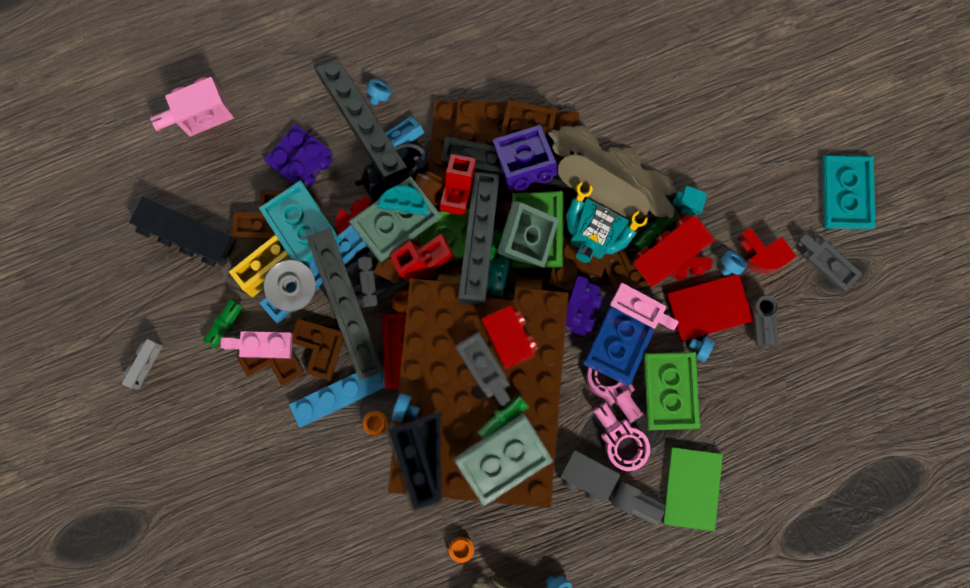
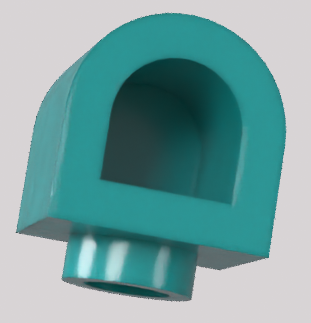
M686 186L681 192H677L673 205L676 206V209L681 210V214L685 216L701 215L708 195L701 190Z

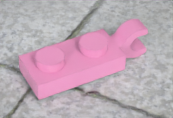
M623 283L619 285L609 304L654 329L660 323L671 330H675L679 321L664 314L667 306Z
M241 331L240 339L221 338L220 348L239 350V357L291 359L293 334L285 332Z

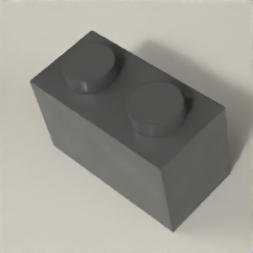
M573 450L559 477L564 480L562 485L573 491H576L577 488L586 491L587 493L584 497L598 504L600 500L607 502L620 474Z

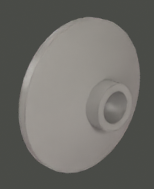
M286 260L274 265L267 273L264 281V292L268 301L274 307L283 311L302 309L312 300L316 290V281L312 271L305 264L295 260ZM295 283L296 289L292 292L288 291V285Z

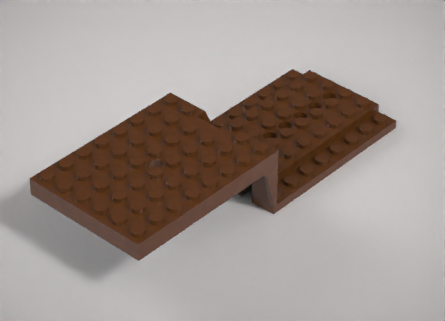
M458 99V102L435 100L428 171L442 178V184L445 186L448 164L441 163V156L446 136L494 146L493 139L499 138L501 135L498 126L504 121L507 103ZM541 106V107H546V108H550V109H555V110H556V107ZM557 110L553 130L559 131L561 126H578L579 112ZM545 135L554 159H564L565 157H560L553 150L554 140L550 136ZM505 180L499 181L498 193L503 194L506 200L503 204L496 207L495 217H500L503 220V226L496 229L498 230L497 234L499 235L500 232L503 234L512 205V193L562 191L563 237L569 239L566 215L572 202L573 190L536 182L530 183L526 189L521 191L515 190V188L509 190ZM471 191V196H470L469 204H467V208H470V205H471L472 191ZM441 199L438 205L435 207L437 211H440ZM497 253V256H494L493 260L499 258L500 254ZM463 260L445 263L437 269L439 275L433 279H410L398 398L401 393L412 397L410 405L419 408L416 419L406 416L403 423L395 421V427L441 412V498L480 501L454 458L483 440L477 430L495 416L494 412L496 410L501 411L507 404L501 407L494 395L489 398L486 395L481 400L475 399L472 396V388L478 383L455 346L479 332L507 377L506 380L509 386L505 387L504 390L509 396L510 402L518 395L529 408L521 415L524 414L553 460V462L490 502L551 508L568 293L546 286L551 268H512V262L504 296L494 295L487 290L485 306L463 305L458 302ZM512 305L514 311L520 310L525 321V325H522V328L526 335H532L537 349L533 350L535 353L533 358L504 370L482 323V319ZM392 452L388 493L406 495Z

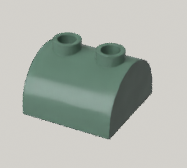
M512 202L497 253L525 264L544 268L559 219L522 202Z

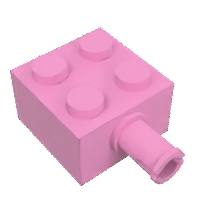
M212 77L199 78L192 85L175 88L170 94L165 95L170 109L150 116L156 131L177 123L189 137L234 118L223 91Z

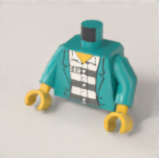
M579 182L575 188L577 197L573 198L566 220L568 232L572 235L570 242L579 248L576 254L577 259L581 262L589 263L592 256L602 259L605 253L612 255L626 248L636 235V229L646 224L647 217L642 224L636 223L635 216L640 212L638 211L633 214L631 225H627L629 220L587 198L584 202V197L591 195L592 186L589 185L588 191L582 194L580 187L583 182Z

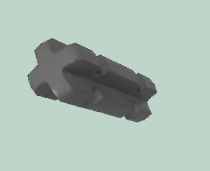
M361 257L358 259V266L361 269L359 274L362 293H364L363 303L365 307L376 306L377 296L374 295L376 288L374 274L371 271V267H373L371 257Z

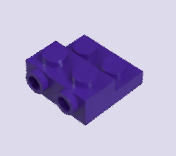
M295 124L264 161L292 185L301 180L306 189H309L315 183L321 170L325 171L331 165L333 154L316 138L311 137Z
M541 125L493 139V145L509 190L515 188V190L521 191L526 189L530 183L536 181L547 183L557 175L556 161Z
M580 276L577 278L567 307L565 330L586 337L587 332H592L595 318L592 316L595 308H600L603 295L600 294L601 289L599 286L590 284L588 279Z

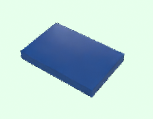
M610 306L583 365L630 386L655 329Z

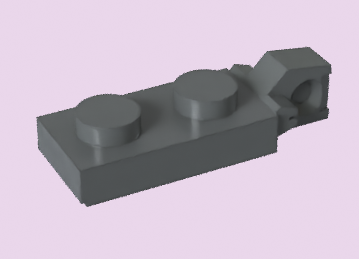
M805 233L796 242L805 251L803 256L843 293L847 292L862 275L854 265L827 241H822L819 238L813 240Z
M479 332L455 346L483 393L488 398L494 395L501 407L510 402V398L504 390L505 387L509 386L506 380L507 377Z

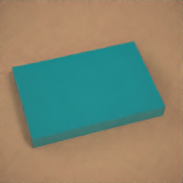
M824 155L822 157L824 229H875L874 156Z
M301 180L259 207L292 260L299 261L305 265L314 260L306 238L307 235L331 227L336 243L341 242Z

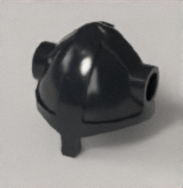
M401 144L394 147L407 167L406 173L396 177L399 184L410 176L414 180L417 174H425L428 171V154L423 148L414 144Z
M373 163L365 165L361 179L355 180L354 183L356 186L363 185L372 202L375 203L387 190L397 186L398 179L395 177L384 182Z

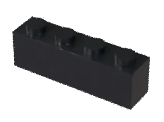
M143 196L129 221L130 224L136 227V233L147 238L152 234L158 237L157 242L169 248L174 244L180 247L179 252L189 257H193L196 254L202 257L201 262L211 267H215L216 264L224 267L236 243L232 236Z

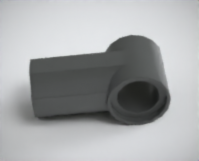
M766 295L756 298L750 304L754 320L755 346L779 344L777 326L779 305L778 301L772 296ZM762 301L768 304L767 314L762 313L759 308Z
M622 481L611 502V505L628 514L633 513L655 525H658L662 519L666 505L642 494L641 490Z

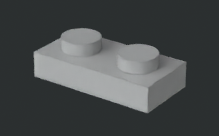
M149 339L141 343L136 351L137 357L134 363L129 365L124 372L123 377L125 379L122 384L139 390L163 345Z

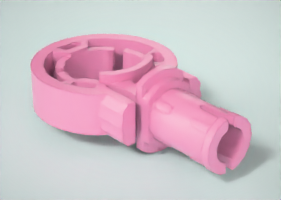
M589 367L586 380L588 387L596 396L605 399L610 406L614 403L619 405L628 418L629 423L644 415L630 396V393L635 390L632 384L627 386L619 382L615 386L606 387L600 384L598 378H595L593 383L592 368ZM596 370L594 372V377H596L598 374V371Z
M607 402L600 404L601 408L596 407L593 412L606 430V433H603L601 437L606 443L605 452L608 460L615 467L624 471H634L641 468L647 462L650 455V444L647 437L640 430L631 427L626 419H623L620 423ZM628 437L634 438L637 445L641 447L642 443L638 439L641 438L644 449H638L636 456L630 460H622L618 456L617 447L621 440ZM615 456L619 461L622 460L623 463L630 464V465H629V466L620 465V464H618V463L614 460L613 457Z

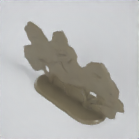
M561 126L559 131L552 130L548 133L554 140L552 148L555 153L560 157H565L559 163L558 173L562 181L575 190L576 185L579 182H583L580 192L585 194L588 191L589 185H591L592 193L587 198L627 220H632L633 214L638 211L640 212L635 216V220L642 219L649 210L656 217L667 216L673 218L675 208L665 197V194L672 195L677 192L673 186V181L656 170H644L641 167V158L632 147L623 148V150L609 148V152H605L600 148L596 137L585 126Z

